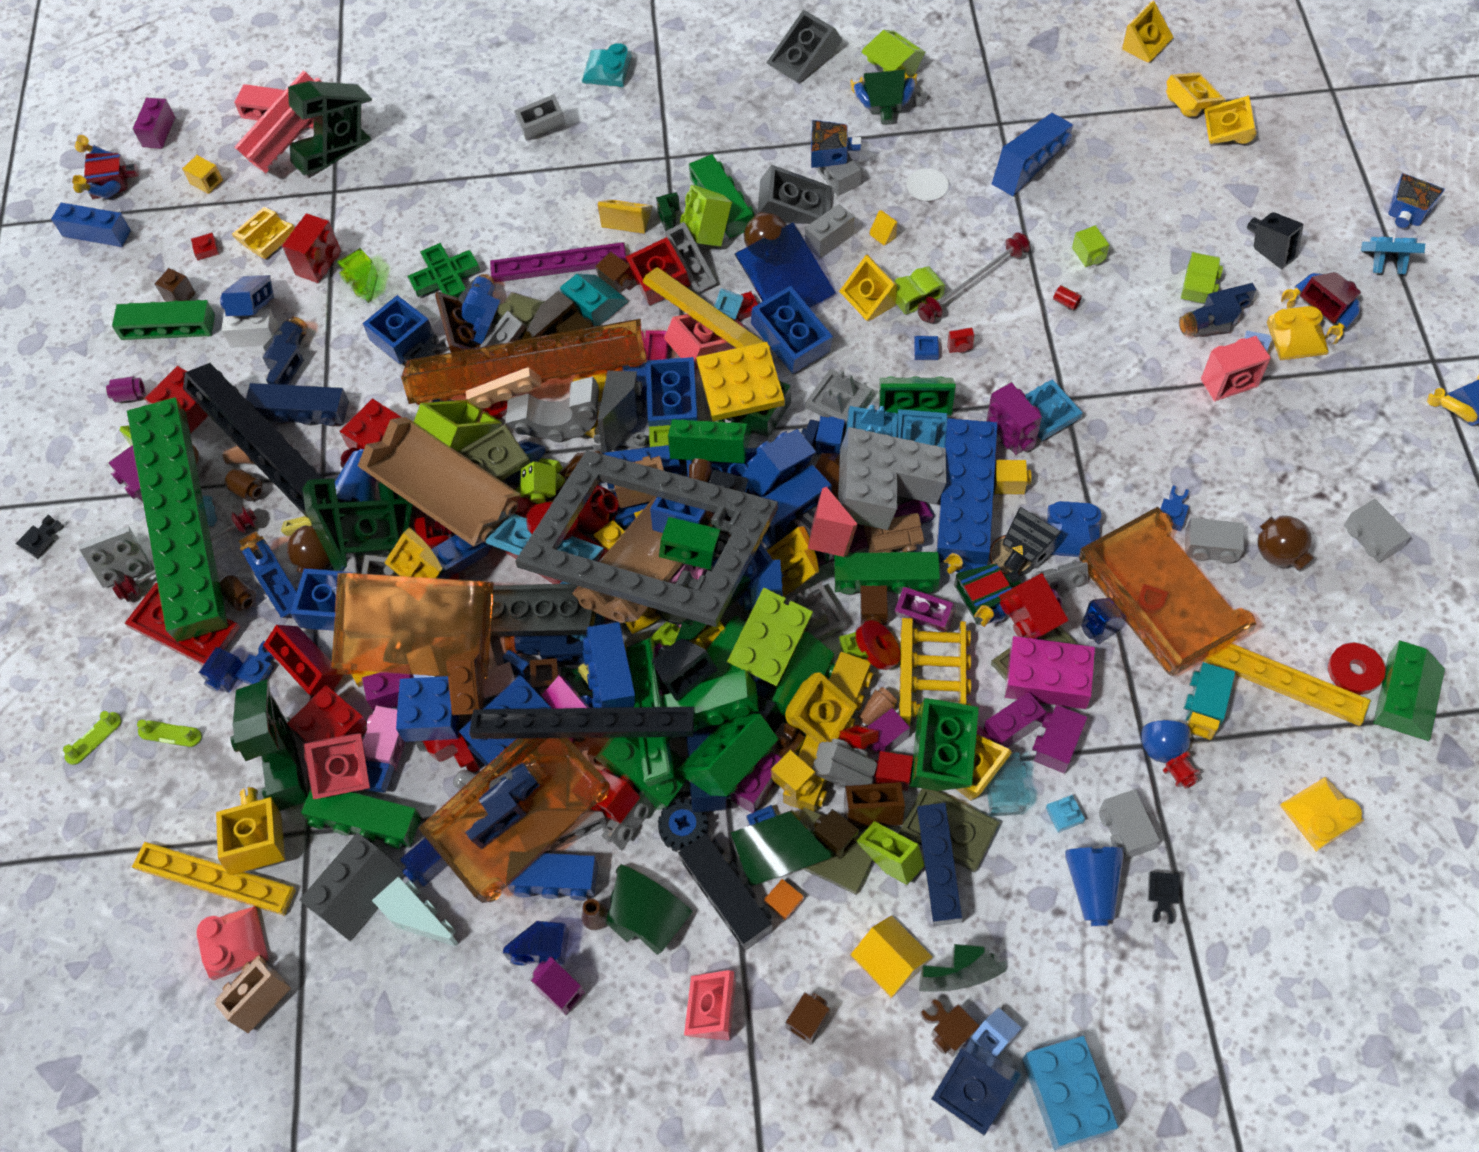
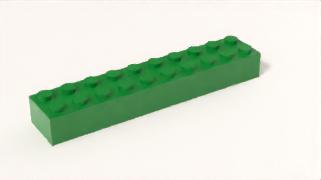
M176 397L127 410L166 631L179 642L228 628L186 411Z

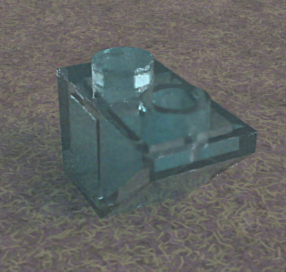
M1019 752L1013 753L988 783L987 798L990 816L1023 815L1026 806L1030 805L1029 788H1024L1023 779L1027 775L1026 764L1020 761Z

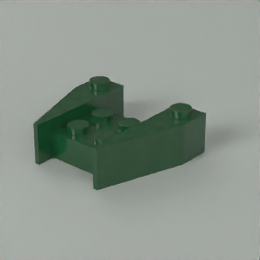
M306 81L288 86V100L291 109L302 120L313 118L314 136L290 144V162L304 176L326 169L371 141V137L361 128V107L363 103L372 101V98L358 84Z
M334 478L308 480L303 487L306 514L335 571L345 570L347 567L346 557L390 554L402 534L409 527L413 504L381 482L378 484L381 500L338 503Z
M266 679L236 690L233 714L234 735L230 737V741L234 751L240 752L245 762L261 756L265 787L261 789L263 798L271 797L279 811L304 803L307 799V791L294 734L286 724L290 718L289 716L284 717L270 691L269 680Z

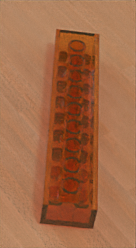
M640 318L407 360L401 379L408 403L420 405V403H429L430 400L435 399L446 401L454 396H466L467 390L527 367L541 377L542 383H545L548 379L558 378L563 380L575 374L591 375L597 370L613 371L625 365L630 367L640 366L643 362H647L646 342Z

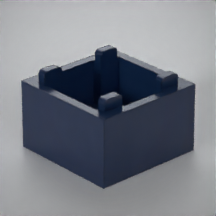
M967 1039L931 1100L985 1136L1021 1074L970 1039Z

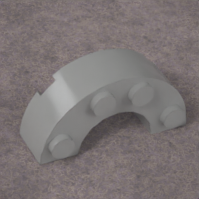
M593 376L571 382L570 398L563 401H543L529 393L513 397L508 400L505 423L514 429L517 434L549 439L553 442L583 436L585 432L594 426L597 420L598 383Z

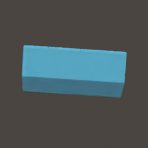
M515 514L508 517L486 539V543L519 555L532 535L527 529L526 518ZM574 536L563 540L557 549L597 562L603 553V547Z

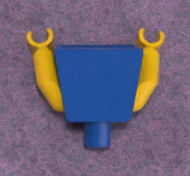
M1479 374L1476 381L1449 392L1447 396H1445L1443 388L1435 389L1434 395L1429 393L1427 398L1429 405L1434 407L1441 405L1467 421L1471 426L1479 423Z

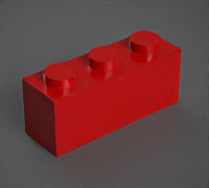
M276 625L263 644L308 695H316L325 685L334 691L344 676L299 626Z

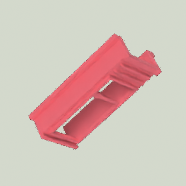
M302 71L291 85L306 81H322L319 78L313 80L305 71ZM287 88L234 148L254 166L267 173L269 171L267 167L273 164L272 161L278 159V154L281 155L313 118L302 120L291 109Z

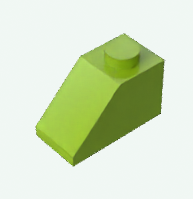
M875 821L857 839L861 848L886 874L905 885H908L925 866L917 843Z

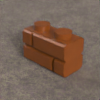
M480 653L452 654L446 661L447 672L450 673L448 682L452 715L473 714V709H483L485 706Z

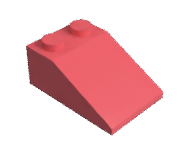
M688 314L674 316L664 337L680 358L694 357L695 369L698 368L696 357L735 349L730 343ZM736 318V319H732V320H734L736 323H738L739 325H741L742 327H744V326L739 322V320H738L737 318Z

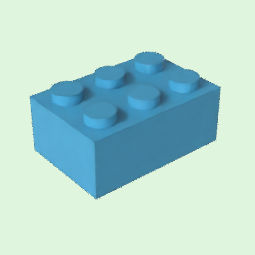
M1084 1036L1030 1051L1024 1055L1022 1062L1054 1151L1110 1135L1118 1129Z

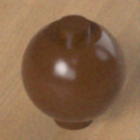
M758 213L745 227V246L753 256L763 259L766 264L776 263L781 260V254L788 246L789 229L784 220L772 213Z
M1287 515L1274 519L1271 516L1259 526L1262 531L1258 534L1257 545L1260 554L1268 563L1283 568L1293 565L1298 571L1314 558L1309 552L1313 543L1312 534L1308 526L1300 519Z
M304 525L293 532L287 543V555L291 564L297 567L296 572L302 574L304 569L329 570L332 567L312 525Z

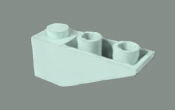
M397 877L372 900L396 928L452 946L458 944L453 937L456 933L455 929L446 920L442 923L439 922L435 917L438 911L428 900L422 903L417 896L421 892L410 880L405 884Z

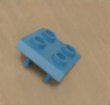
M1371 237L1370 241L1362 242L1361 251L1374 252L1373 273H1382L1386 252L1398 253L1397 274H1406L1410 253H1424L1426 243H1417L1418 238H1395L1393 242V237Z
M1053 379L1025 394L1030 404L1037 407L1041 413L1042 419L1038 432V437L1041 441L1082 417L1083 412Z
M870 405L868 409L849 406L846 432L848 427L896 437L898 413L885 412L883 406H880L878 410L875 409L874 405Z
M898 409L896 437L945 448L947 413Z

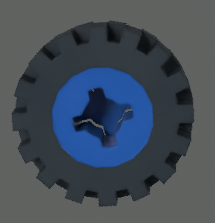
M678 799L675 804L670 802L666 809H662L661 816L658 818L660 837L665 846L670 847L674 852L681 851L709 831L705 812H692V803L689 799H685V802H681Z

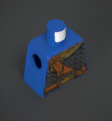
M812 120L811 168L847 163V151H861V137H848V126L846 124Z
M1402 173L1393 191L1388 214L1396 218L1395 224L1400 228H1406L1409 224L1420 226L1438 204L1445 188Z

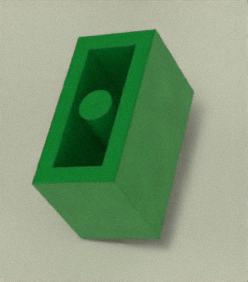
M668 517L660 540L659 557L710 570L718 548L720 529Z

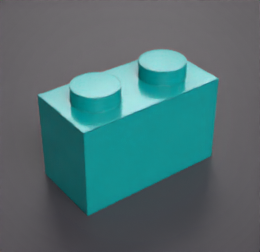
M1204 662L1198 671L1193 670L1189 686L1193 687L1192 695L1187 694L1183 709L1188 710L1185 720L1188 721L1192 712L1219 720V729L1225 718L1235 671Z

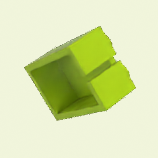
M467 400L420 403L414 419V423L457 452L502 425V422L486 412L482 414L480 422H478L482 410Z
M763 587L727 662L778 686L809 624L813 611L790 601L789 605H786V598Z

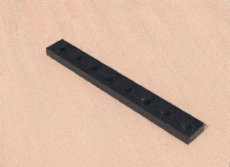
M694 707L473 709L469 734L472 739L694 737L695 709Z

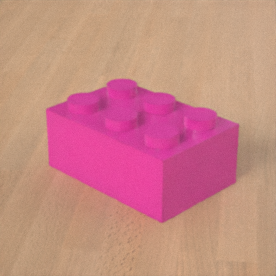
M1013 636L1009 651L1005 698L1017 700L1027 692H1030L1038 703L1086 709L1092 692L1095 647Z

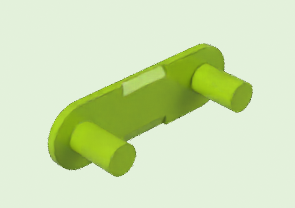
M102 711L99 715L101 719L83 737L79 738L72 746L67 744L63 747L65 761L70 765L82 762L120 726V715L116 712Z
M144 719L137 722L138 735L144 740L194 747L199 744L202 738V734L197 728L145 721Z

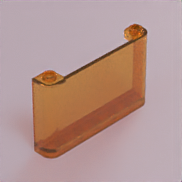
M1156 507L1082 547L1079 559L1083 563H1088V575L1164 671L1170 676H1175L1252 632L1257 623L1249 610H1244L1243 608L1232 610L1171 537L1173 522L1170 516L1163 513L1159 507Z
M337 573L331 668L337 669V674H353V670L449 676L450 673L447 672L446 661L452 654L478 652L480 653L482 679L488 678L494 582Z
M568 738L516 739L418 829L481 903L493 902L500 897L502 891L584 814L596 803L603 801L608 796L610 783ZM523 762L540 783V786L525 801L519 802L527 815L481 850L465 833L477 820L488 815L479 798L490 789V782Z

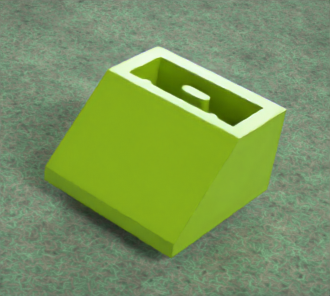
M885 29L861 51L862 54L868 57V62L883 67L882 71L905 69L907 75L915 74L926 53L895 30Z
M690 185V190L685 197L686 207L684 214L680 218V224L685 222L696 243L721 246L732 202L722 194L696 185Z

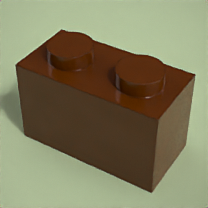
M901 782L845 786V819L856 828L869 827L874 821L883 826L903 825L905 803Z

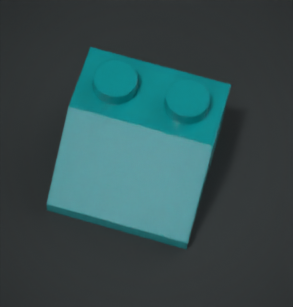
M575 274L560 286V292L575 303L581 316L589 318L594 324L595 329L628 303V299L597 275Z

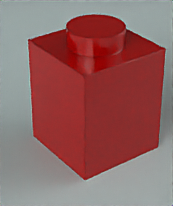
M880 751L879 760H874L877 763L873 777H876L875 784L901 782L902 791L908 792L913 756Z

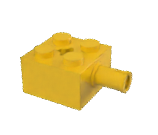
M247 787L248 796L246 795L245 788L240 791L241 805L216 812L218 860L229 876L285 861L282 814L271 797L258 800V790L253 787Z

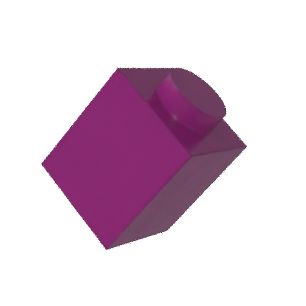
M893 708L867 727L879 731V741L869 744L870 748L875 752L883 751L890 753L909 738L910 727Z

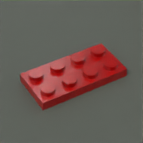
M158 583L153 585L125 622L128 628L208 669L213 666L241 628L238 623L227 618L228 628L177 642L165 628Z

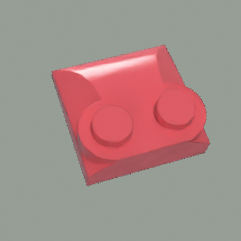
M360 733L304 743V758L307 762L313 799L370 788Z
M256 906L221 917H206L197 927L196 934L202 963L209 978L213 981L242 970L241 968L247 962L251 963L257 955H260L266 961L269 960Z

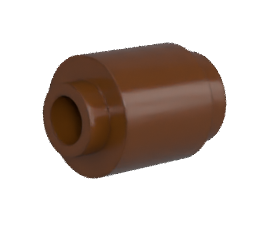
M233 469L227 473L224 479V485L227 489L246 501H253L262 494V481L243 470Z
M228 575L221 580L222 597L237 611H243L253 606L256 593L240 577Z

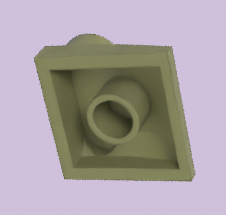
M511 292L504 303L498 305L491 323L492 328L494 329L508 310L527 326L519 336L523 338L540 305L545 301Z

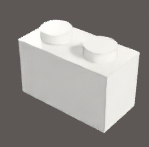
M261 309L254 315L226 316L225 312L223 315L222 333L231 348L263 346L279 328L270 309Z

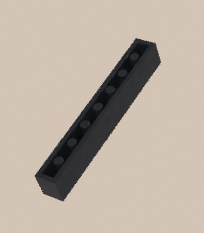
M211 363L185 372L183 390L308 518L305 510L303 487L308 480L323 479L316 469L301 456L298 450L294 449L286 441L282 434L273 428L269 421L254 408L253 404L247 401L239 393L238 389L224 377L222 372L217 370Z

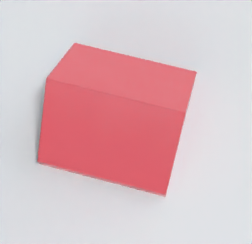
M827 487L822 488L807 549L844 557L848 555L857 523Z
M727 970L691 976L685 1036L730 1041L736 986L734 971Z

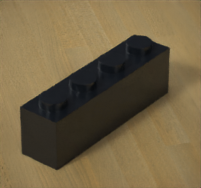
M704 834L678 852L680 862L745 952L773 932L771 924L773 917L765 906L761 908L754 900L757 896L748 883L742 884L738 878L741 875L738 868L732 861L727 863L722 856L724 850L716 839L711 841L708 835Z

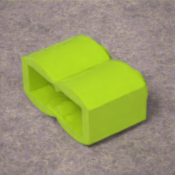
M1192 252L1180 299L1205 304L1208 294L1218 291L1219 284H1216L1215 281L1216 279L1220 280L1223 266L1219 265L1220 257Z
M930 266L917 268L910 276L899 277L894 280L897 284L896 304L904 314L917 311L918 304L921 302L926 304L927 297L939 300L944 296L945 284Z

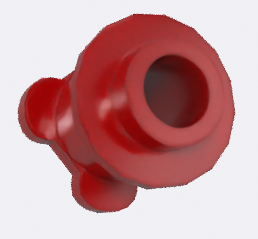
M1189 751L1168 761L1166 767L1162 770L1165 774L1171 773L1176 781V787L1183 786L1187 789L1199 781L1197 776L1200 774V770H1195L1188 760L1191 756Z

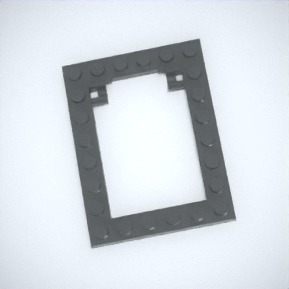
M586 450L515 562L517 568L717 627L778 510V502ZM600 481L714 512L711 524L715 525L718 529L728 531L731 535L712 572L707 571L705 576L701 575L699 579H694L690 571L683 570L676 584L557 549ZM725 517H732V519L730 521L725 520Z

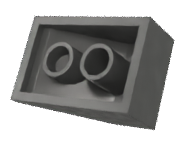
M803 9L766 63L799 83L827 61L843 39L835 27Z
M771 165L760 179L757 214L761 212L772 213L783 219L785 223L811 224L830 210L832 186Z
M607 371L598 415L602 454L612 452L637 426L639 415H643L644 401L639 400V396L642 395V382L637 379V371Z

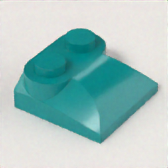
M614 43L608 49L590 50L582 83L623 87L632 58L631 51L622 43Z

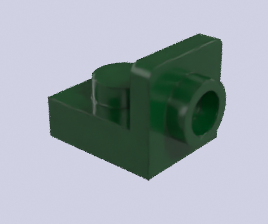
M677 192L656 197L657 213L665 231L674 227L673 220H676L675 211L680 210Z

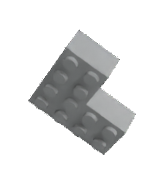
M848 427L840 448L838 501L857 524L888 530L897 510V496L937 504L946 485L945 448Z

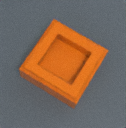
M781 879L764 899V903L786 921L804 900V896L785 880Z

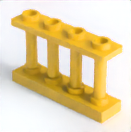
M902 618L899 716L909 727L911 717L918 715V709L921 705L916 704V701H911V692L916 693V690L958 692V704L971 706V704L966 703V695L971 694V679H966V670L971 668V654H966V646H970L971 630H966V621H960L958 633L917 631V628H912L913 618ZM917 641L958 643V657L917 655V652H912V644H917ZM917 666L958 667V681L917 679V676H912V668H917Z

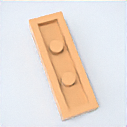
M527 367L467 390L466 397L468 401L478 408H488L494 403L509 400L513 396L530 392L534 388L542 386V380L537 373Z

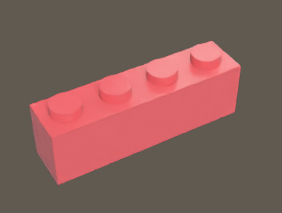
M243 84L234 103L241 118L259 120L285 90ZM313 120L307 125L306 128L313 129Z

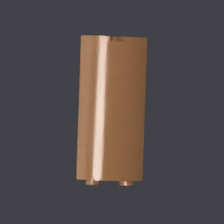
M407 417L391 419L382 441L366 444L358 467L473 547L482 542L486 543V539L508 517L513 516L518 509L517 502L521 494Z
M656 496L599 561L600 563L665 582L672 578L683 563L659 557L660 540L663 533L652 530L650 508L657 498ZM707 511L700 525L712 527L711 519L714 516L713 512ZM580 586L572 593L583 608L591 609L619 623L638 620L648 608L641 604Z

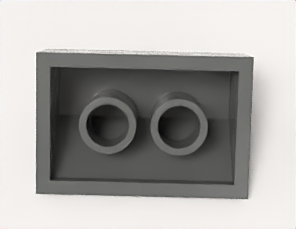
M356 833L299 900L348 941H351L378 909L372 900L397 877L402 880L406 873L381 850L359 833Z

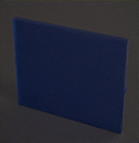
M794 222L781 228V234L778 238L769 240L763 237L761 240L734 254L762 302L790 285L809 308L836 294Z

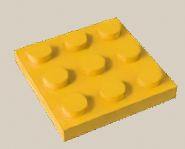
M767 342L696 357L713 421L785 406V399Z

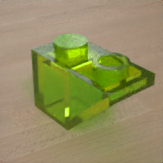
M359 248L338 261L341 269L339 275L345 284L350 283L352 285L351 288L358 298L362 296L369 303L373 298L378 274L373 261Z

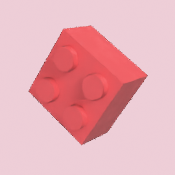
M1257 336L1247 339L1241 338L1235 343L1226 346L1221 345L1211 351L1201 381L1214 402L1259 386L1271 357Z

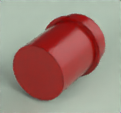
M1062 285L1058 287L1053 296V300L1073 311L1078 307L1082 299L1078 292H1074Z

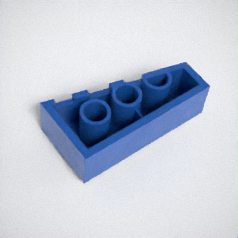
M1051 112L1003 146L992 185L1014 197L1064 146L1069 144L1072 139L1071 131L1074 124Z

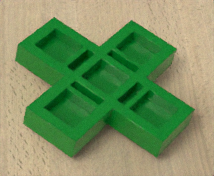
M438 243L420 251L427 268L412 273L407 277L417 297L439 288L441 293L459 298L466 289L461 279L479 272L480 268L470 249L449 258L442 244Z

